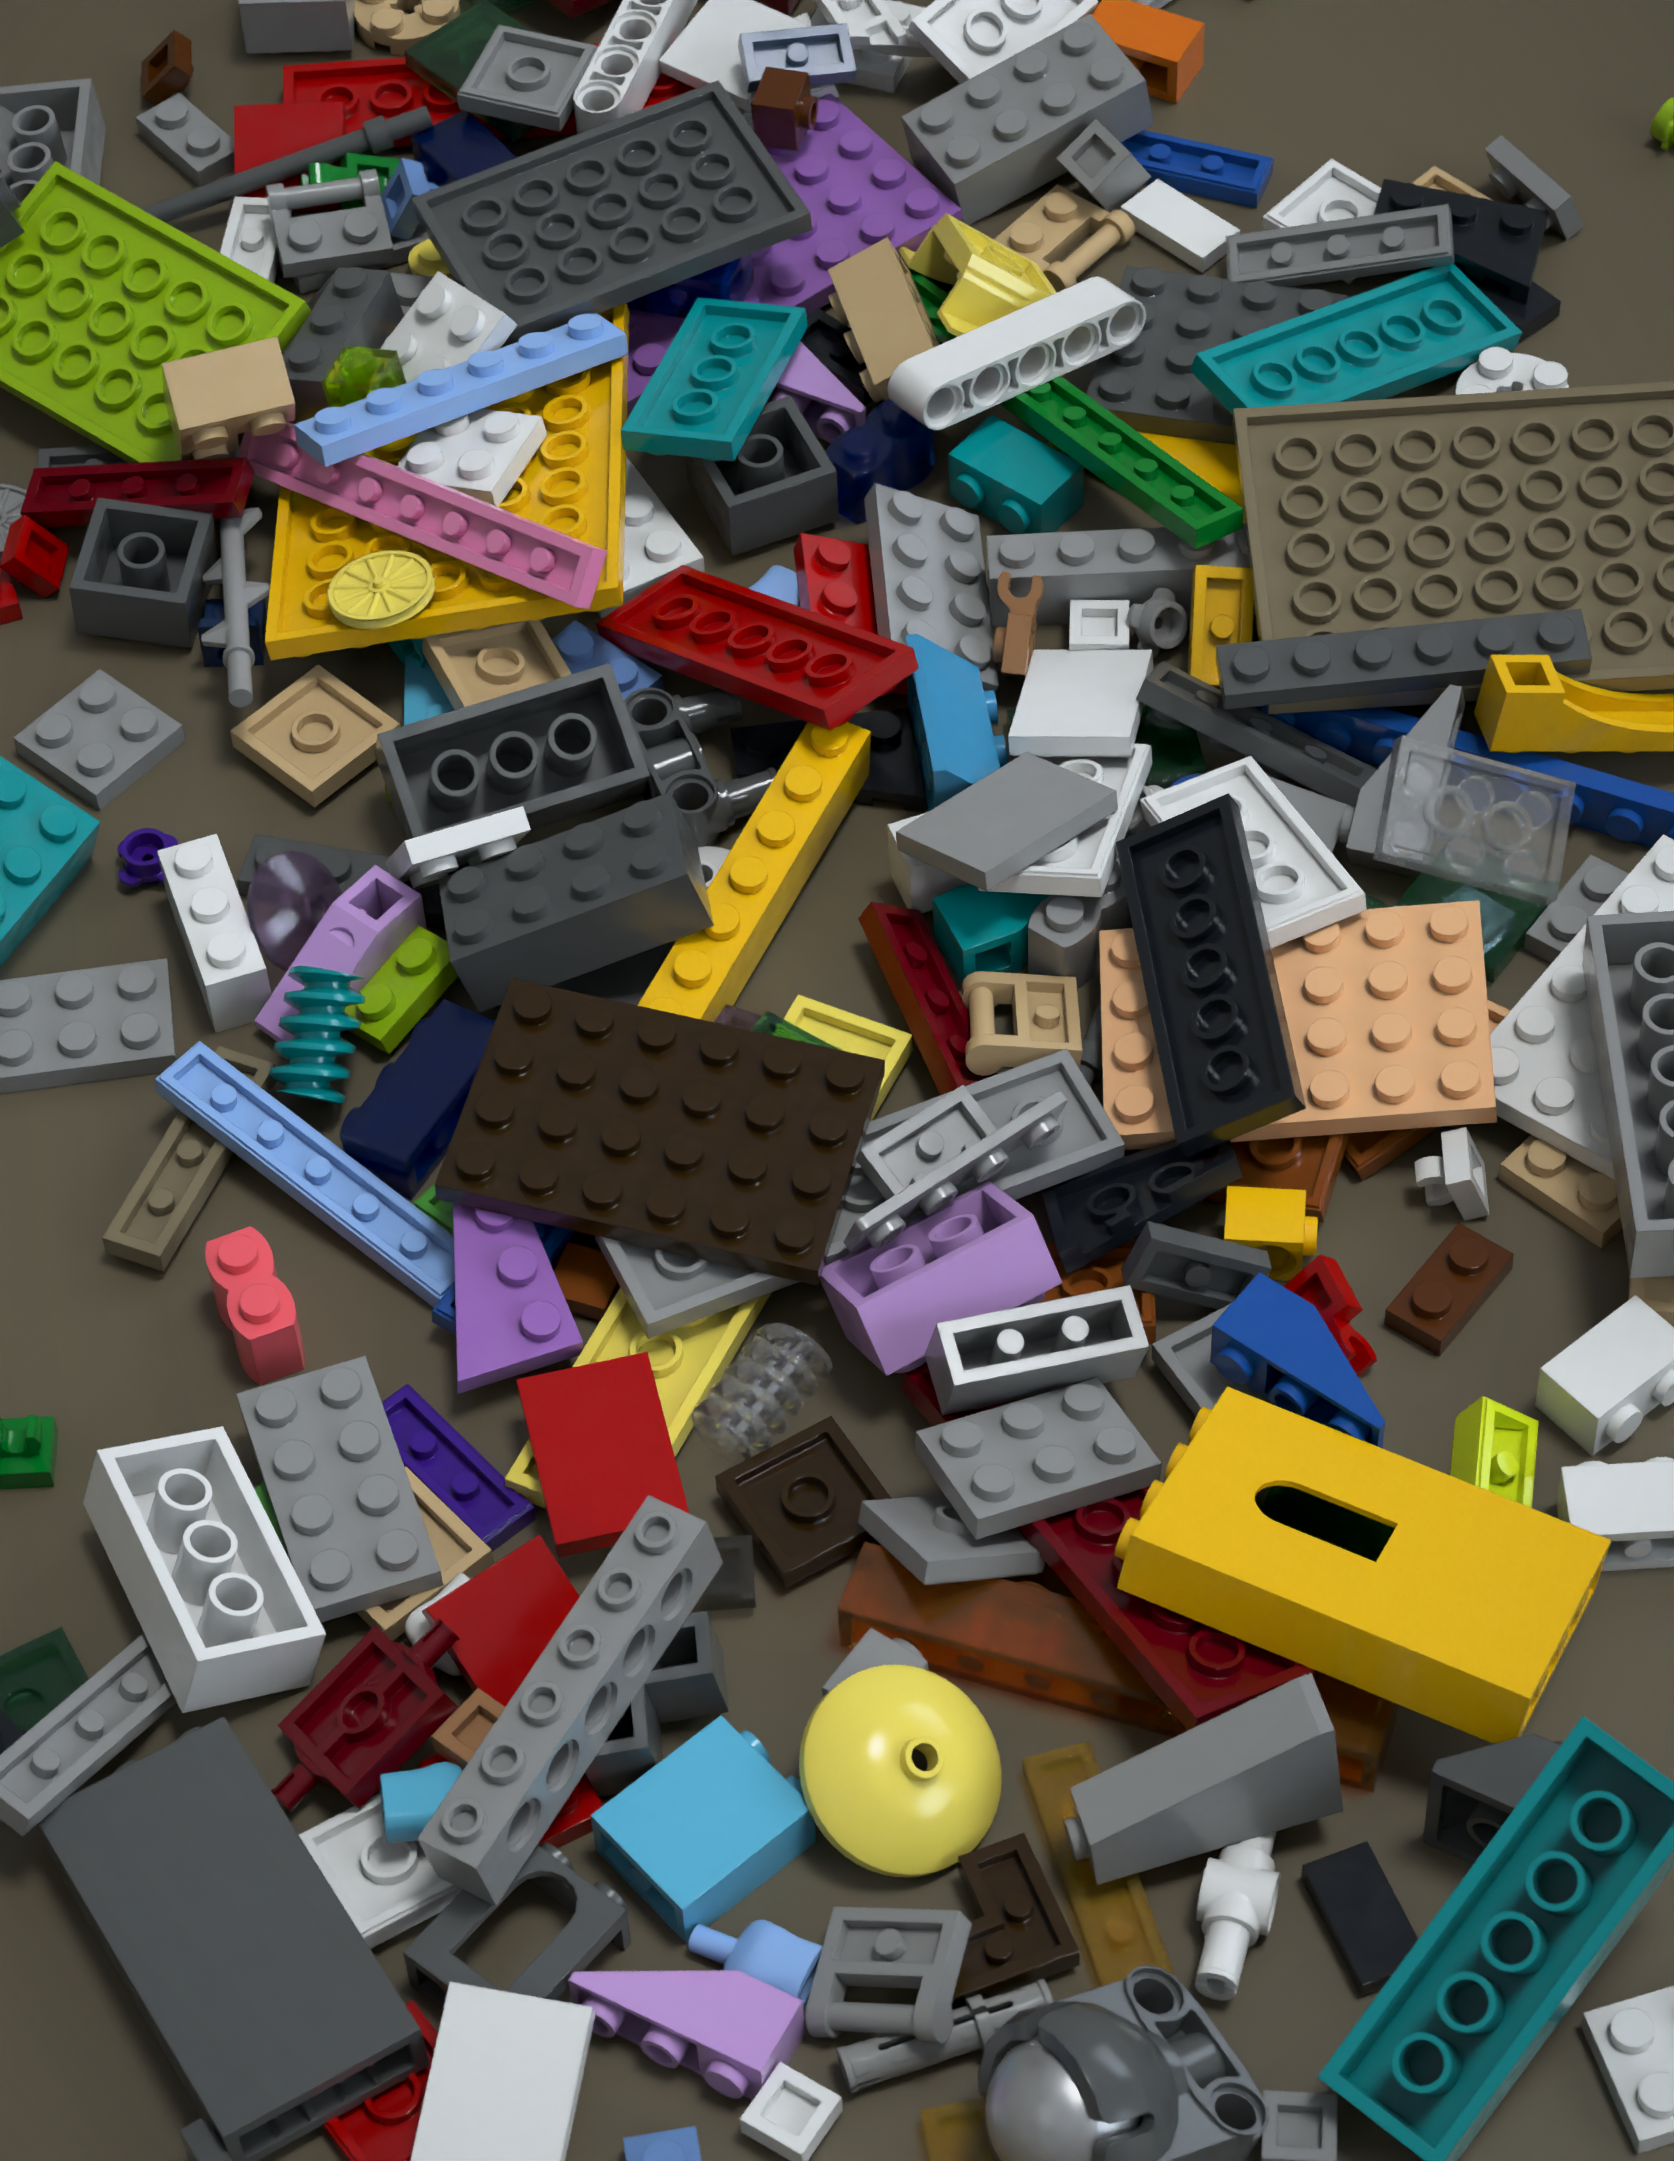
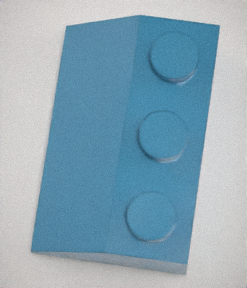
M919 634L905 635L906 645L913 647L919 669L907 676L908 707L911 714L926 795V806L929 812L1008 763V755L1004 735L993 736L992 727L998 726L999 723L996 696L994 690H983L979 667Z

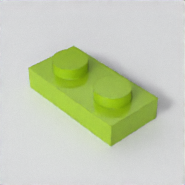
M418 925L359 991V993L366 997L365 1003L345 1007L346 1013L361 1022L360 1028L348 1031L390 1054L458 977L450 962L447 941Z

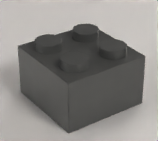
M791 396L765 404L734 461H708L703 458L685 456L687 480L732 556L839 520L837 470Z
M97 498L69 586L77 633L192 648L198 629V621L201 619L210 585H206L202 577L219 559L213 514Z

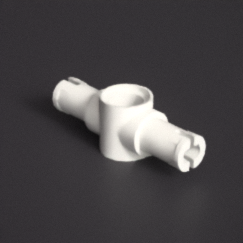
M1276 1832L1229 1845L1221 1850L1218 1859L1208 1858L1201 1883L1196 1920L1202 1922L1201 1928L1205 1935V1942L1195 1978V1988L1206 1997L1215 2000H1230L1234 1998L1248 1948L1256 1943L1259 1934L1265 1936L1269 1934L1280 1884V1873L1275 1872V1863L1271 1858Z

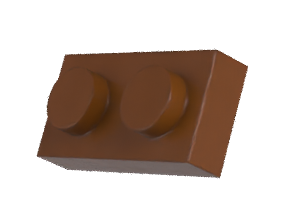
M1458 1223L1386 1308L1384 1325L1440 1357L1512 1270L1514 1254Z

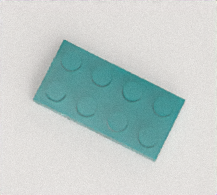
M698 297L621 429L624 450L648 452L653 455L669 454L697 457L708 461H734L808 327L806 309L802 307Z

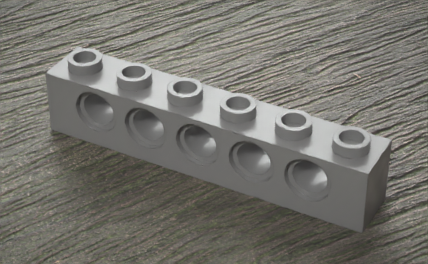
M650 1495L647 1496L417 1838L439 1878L494 1906L498 1905L723 1564L707 1521Z

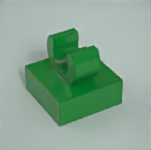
M27 1415V1418L7 1419L0 1417V1489L54 1487L58 1428L54 1416L38 1417L36 1415Z

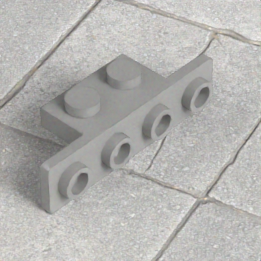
M962 1085L860 1149L856 1161L886 1201L858 1218L853 1223L843 1243L851 1253H854L869 1242L874 1249L889 1243L906 1228L907 1225L904 1220L921 1209L927 1216L937 1212L958 1194L956 1186L974 1176L977 1182L985 1181L1008 1163L1010 1158L1007 1154L1023 1143L1029 1150L1034 1149L1052 1137L1060 1128L1056 1120L1067 1104L1068 1099L1059 1090L997 1129L966 1087Z

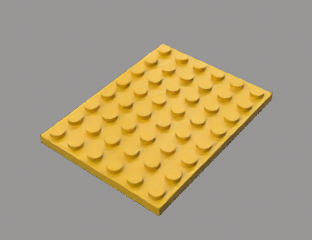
M627 303L598 313L626 333L629 350V310ZM628 354L483 408L542 416L547 436L498 507L607 551L590 609L574 607L280 485L265 633V645L270 659L307 657L322 652L348 648H365L373 644L405 639H422L431 635L463 630H480L489 626L527 620L538 621L547 617L585 611L596 612L605 608L623 606L626 450H624L621 429L627 420ZM378 371L362 399L366 398L370 392L376 389L394 388L400 385ZM420 432L365 452V454L397 466ZM402 550L415 553L423 557L430 564L436 584L435 592L430 602L413 617L389 627L360 629L343 624L333 615L327 599L328 586L336 573L353 560L374 552Z

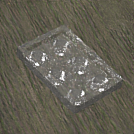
M1402 735L1393 742L1373 859L1548 906L1555 902L1558 897L1576 782Z

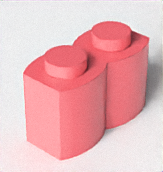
M249 1226L207 1241L205 1258L217 1310L224 1324L233 1333L238 1358L245 1373L254 1382L262 1385L303 1370L305 1366V1350L295 1303L288 1288L277 1277L272 1250L267 1240L259 1231Z

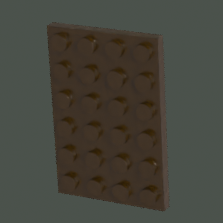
M511 978L435 1183L436 1199L818 1286L857 1164L856 1157L862 1148L884 1078L885 1060Z

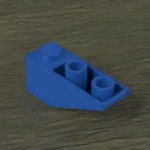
M1259 1272L1212 1325L1210 1363L1215 1365L1218 1371L1232 1383L1247 1385L1271 1400L1275 1406L1383 1448L1385 1421L1316 1307Z

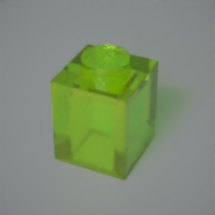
M345 346L321 383L329 407H343L366 398L370 392L376 389L394 388L405 384L406 379L397 351L373 349L364 346Z

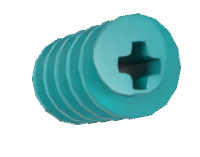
M310 966L290 967L288 976L303 985L304 989L285 992L283 1001L297 1009L299 1014L280 1017L278 1026L292 1034L294 1039L275 1042L273 1050L290 1062L288 1065L271 1067L268 1076L285 1086L283 1090L276 1092L343 1104L345 1103L346 1096L330 1087L331 1081L350 1078L351 1071L335 1062V1057L355 1053L356 1046L341 1038L340 1032L360 1028L361 1022L346 1013L345 1007L365 1003L366 997L349 987L350 981L362 980L364 978Z

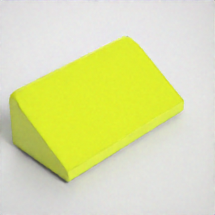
M1482 1396L1456 1417L1450 1476L1532 1508L1539 1421Z

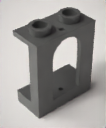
M543 1842L540 1846L537 1845L497 1906L461 1890L403 1951L410 1986L442 2010L444 2009L449 1982L500 1990L454 1956L453 1953L516 1887L528 1880L574 1915L569 1923L505 1992L556 2000L569 1987L568 1980L573 1972H582L610 1941L624 1952L631 1945L627 1916L628 1908L624 1900L611 1887L599 1881L592 1885L574 1872L572 1864L559 1849L547 1842Z

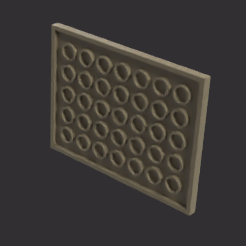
M1674 381L1233 409L1234 440L1259 641L1581 609L1592 656L1590 673L1565 676L1590 686L1619 692L1674 689ZM1482 684L1461 686L1465 702L1478 700ZM1447 687L1267 705L1268 714L1433 704Z

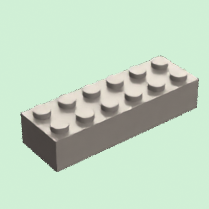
M1674 911L1587 916L1582 966L1630 1279L1674 1276Z

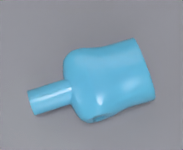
M440 1762L420 1769L380 1774L381 1804L386 1844L418 1841L417 1838L462 1773L461 1767L450 1762Z

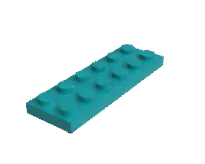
M1454 264L1432 267L1199 352L1195 355L1190 371L1232 415L1233 409L1380 400L1467 368L1479 361L1480 353L1488 348L1502 347L1512 351L1516 349L1522 331Z

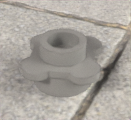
M1157 588L1151 599L1143 604H1133L1127 614V622L1129 626L1134 628L1139 639L1137 649L1152 650L1153 658L1158 655L1160 648L1171 649L1177 646L1187 632V614L1180 604L1174 602L1175 595L1170 589Z

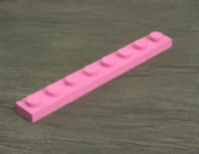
M286 422V428L270 435L254 436L252 431L244 432L237 457H247L255 472L254 475L574 607L590 609L607 554L606 550L365 453L324 467L297 446L294 425Z

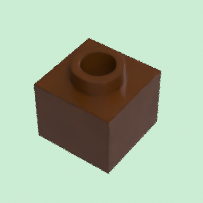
M773 67L765 68L751 102L754 132L765 147L798 151L806 129L813 130L818 115V99L811 96L808 72Z

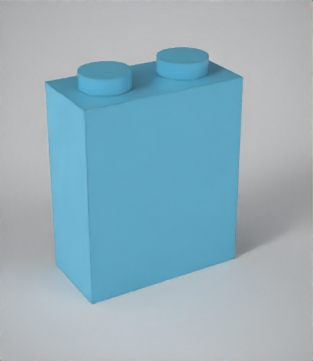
M722 1715L590 1815L596 1851L686 1944L689 1942L691 1933L697 1924L706 1927L712 1925L816 1843L815 1821L805 1802L800 1780L794 1776H789L785 1779L770 1764L769 1755L761 1742L748 1730H743L739 1733Z

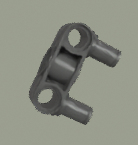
M650 687L639 689L631 693L624 700L650 773V778L643 795L645 800L647 801L671 792L698 847L714 846L718 842L721 832L726 831L727 827L734 825L735 819L747 816L755 811L777 774L775 768L770 767L765 771L724 783L720 778L714 780L707 767L700 744L694 735L729 722L741 721L742 715L740 712L742 711L738 695L717 688L681 698L678 694L671 696L662 689Z

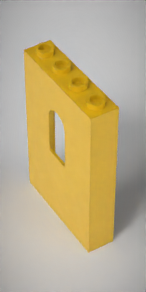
M1228 1386L1212 1410L1203 1406L1192 1425L1188 1438L1189 1446L1182 1443L1177 1444L1165 1471V1482L1163 1483L1156 1479L1152 1482L1141 1507L1140 1521L1130 1517L1120 1534L1115 1549V1557L1124 1560L1117 1588L1490 1743L1496 1744L1521 1737L1595 1592L1611 1540ZM1270 1486H1288L1393 1527L1395 1530L1377 1561L1374 1562L1270 1519L1258 1508L1255 1502V1495L1260 1490Z

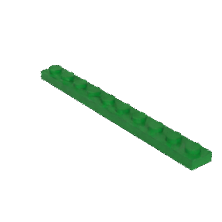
M908 268L940 344L956 338L957 336L947 331L937 315L938 310L949 294L917 271ZM1062 376L1000 403L1001 406L1194 549L1211 544L1243 528V508Z

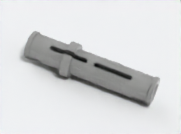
M1040 1979L1036 1983L983 2000L980 1994L966 1998V2006L952 2010L953 2029L950 2038L944 2043L921 2042L914 2034L884 2033L845 2047L836 2048L840 2068L849 2092L852 2094L876 2083L917 2071L978 2049L984 2053L987 2041L1019 2011L1040 2004L1054 2002L1047 1983L1044 1979Z

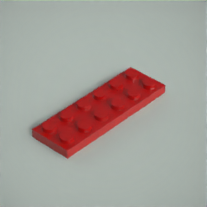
M685 565L680 566L595 623L601 637L629 654L829 731L850 721L854 713L877 697L893 691L900 681L919 669L913 647Z

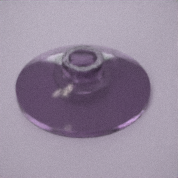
M286 851L272 855L258 867L249 886L247 913L251 931L254 933L260 950L268 960L286 972L331 904L342 895L341 889L332 873L315 857L300 851Z

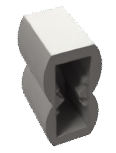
M1119 858L1115 861L1102 897L1050 895L1036 907L1028 924V974L1076 977L1077 989H1079L1092 978L1100 963L1099 931L1132 928Z

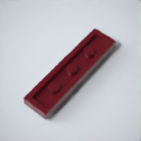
M247 457L34 468L20 514L21 516H28L42 527L89 525L97 498L207 512L213 514V519L238 518L243 515L255 472Z
M870 902L858 920L871 945V951L877 958L892 990L893 998L898 1003L913 1035L914 1043L920 1050L935 1082L939 1095L951 1092L962 1085L967 1086L997 1075V1072L986 1076L977 1075L966 1066L965 1046L971 1039L969 1013L920 910Z

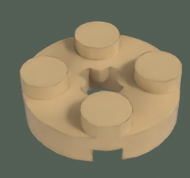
M355 0L354 5L355 25L361 40L374 49L375 42L390 46V53L400 56L422 54L442 46L449 40L448 31L454 24L458 28L461 22L459 0ZM414 10V13L405 14L404 11Z

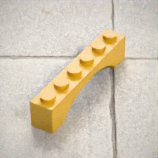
M1490 655L1474 710V715L1490 752L1636 753L1640 751H1674V693H1627L1590 686L1558 673L1549 655Z

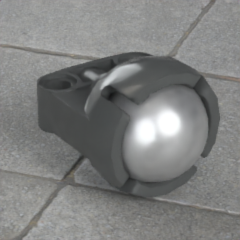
M1152 1965L1134 1968L1125 1979L1053 2003L1040 2004L1019 2011L987 2041L978 2070L979 2095L987 2097L983 2126L988 2146L996 2161H1245L1270 2119L1269 2108L1256 2084L1205 2010L1172 1973Z

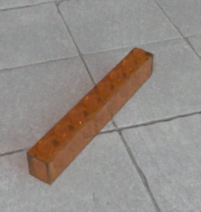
M864 1542L838 1607L841 1646L853 1649L867 1631L873 1628L891 1640L893 1638H901L911 1643L920 1651L924 1659L928 1661V1670L1173 1738L1188 1731L1078 1599L1052 1593L1034 1582L1020 1581L1015 1583L1001 1578L924 1585L883 1546ZM1316 1671L1314 1680L1335 1730L1340 1784L1374 1793L1396 1724L1398 1704Z

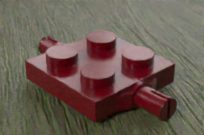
M440 1618L411 1648L407 1645L393 1642L375 1625L277 1725L294 1743L297 1757L300 1760L294 1769L274 1789H271L274 1796L291 1812L295 1810L294 1808L320 1781L325 1785L337 1788L351 1803L360 1809L380 1789V1774L396 1772L458 1708L438 1687L435 1674L430 1669L456 1641L460 1640Z

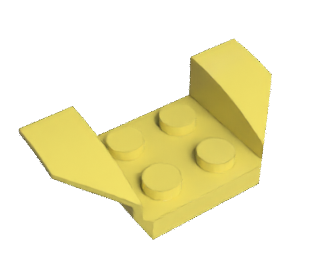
M947 213L930 229L916 252L902 246L899 249V253L908 268L935 280L954 285L938 310L937 315L947 331L957 337L1057 293L1037 263Z

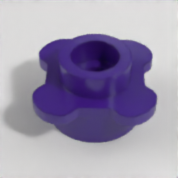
M153 828L139 829L130 833L117 848L119 857L123 859V868L118 872L120 882L126 887H137L141 883L149 885L160 882L164 884L157 851L178 845L176 838Z

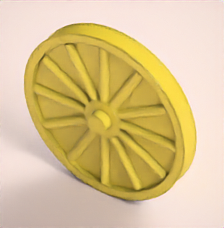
M385 550L359 557L339 570L328 586L327 599L333 615L343 624L360 629H378L396 625L419 613L432 599L436 584L432 568L423 557L408 551Z

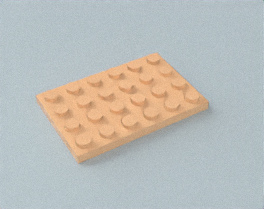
M1479 900L1367 909L1271 948L1306 1109L1230 1140L1231 1142L1497 1122ZM1133 928L1100 930L1103 1108L1124 1141L1125 1150L1152 1148L1175 1140V1134Z

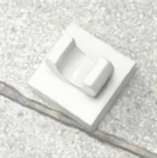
M1466 1127L1442 1132L1443 1157L1428 1156L1414 1162L1416 1184L1418 1187L1425 1186L1426 1203L1428 1206H1441L1454 1200L1464 1221L1488 1216L1489 1205L1485 1163Z

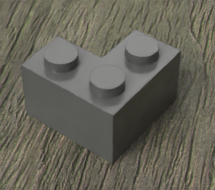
M707 1611L688 1615L587 1768V1777L598 1797L619 1794L664 1759L661 1723L729 1712L723 1649Z

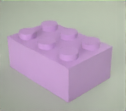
M990 1181L952 1199L937 1212L928 1216L924 1214L910 1221L897 1237L884 1246L874 1249L871 1243H868L854 1253H849L824 1267L820 1278L845 1337L886 1376L893 1372L904 1373L914 1370L926 1362L925 1352L936 1323L1037 1304L1044 1299L1046 1291L1062 1283L1034 1215Z

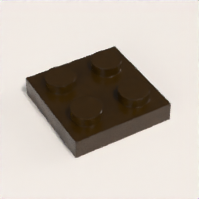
M832 1416L715 1476L718 1494L785 1588L876 1541L858 1523L861 1502L891 1498Z

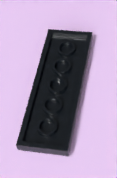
M1227 793L1116 842L1177 1146L1187 1157H1190L1306 1109L1238 804Z

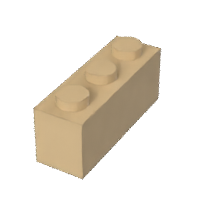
M886 237L828 269L836 292L829 295V300L841 323L844 326L848 324L851 326L852 330L846 332L844 337L859 364L865 362L867 369L859 372L867 392L875 403L884 399L896 418H899L907 412L889 399L887 390L892 373L905 360L940 345V342L908 267L889 238Z

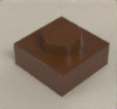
M173 30L142 61L143 99L156 106L169 99L174 93H181L188 86L194 72L191 40Z

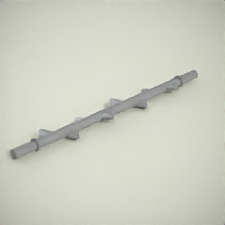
M239 445L238 451L229 452V458L238 456ZM259 508L244 509L242 517L219 518L221 558L202 577L206 585L223 584L224 620L202 634L201 640L204 646L226 648L223 652V664L227 668L229 702L239 708L246 707L253 701L251 667L255 662V655L250 648L248 609L270 593L269 583L246 581L244 535L262 518V511Z

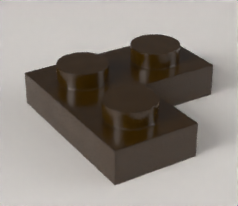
M1024 1833L958 1857V1871L980 1918L970 1921L972 1925L951 2002L952 2010L966 2006V1998L980 1994L983 2000L1080 1965V1950Z

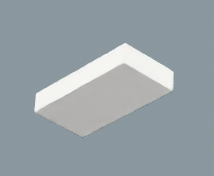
M1156 179L1120 206V210L1132 219L1135 230L1202 273L1226 255V236L1240 234L1238 228L1159 179Z

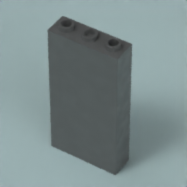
M224 1716L204 1727H195L184 1732L175 1742L142 1759L126 1762L116 1769L112 1775L79 1792L72 1793L37 1824L50 1860L204 2121H209L232 2161H258L327 2123L328 2120L335 2116L338 2117L358 2106L369 2097L372 2098L405 2080L412 2073H417L430 2066L420 2027Z

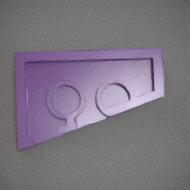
M453 1203L457 1394L579 1356L583 1350L582 1337L533 1221Z

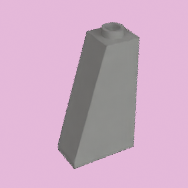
M1312 1673L1297 1677L1071 1787L1070 1793L1075 1817L1064 1819L1063 1823L1074 1860L1080 1861L1088 1858L1096 1884L1099 1885L1342 1812L1343 1804L1335 1730Z

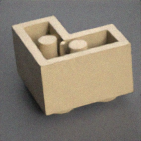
M277 337L162 363L164 401L180 460L229 458V452L238 451L239 433L252 431L254 436L270 435L286 428V422L295 420V400Z

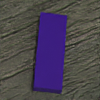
M408 1383L382 1402L404 1467H407L492 1552L536 1520L534 1506L522 1494L505 1485V1478Z

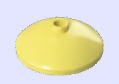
M897 1664L881 1665L859 1671L841 1681L821 1699L813 1710L805 1727L800 1745V1782L805 1802L816 1825L826 1839L845 1857L859 1866L878 1874L903 1878L920 1877L936 1873L957 1863L959 1856L970 1853L981 1842L989 1830L998 1809L1002 1772L998 1748L989 1725L977 1706L957 1686L945 1678L922 1668ZM913 1749H917L925 1755L927 1759L926 1771H922L914 1765L912 1761Z

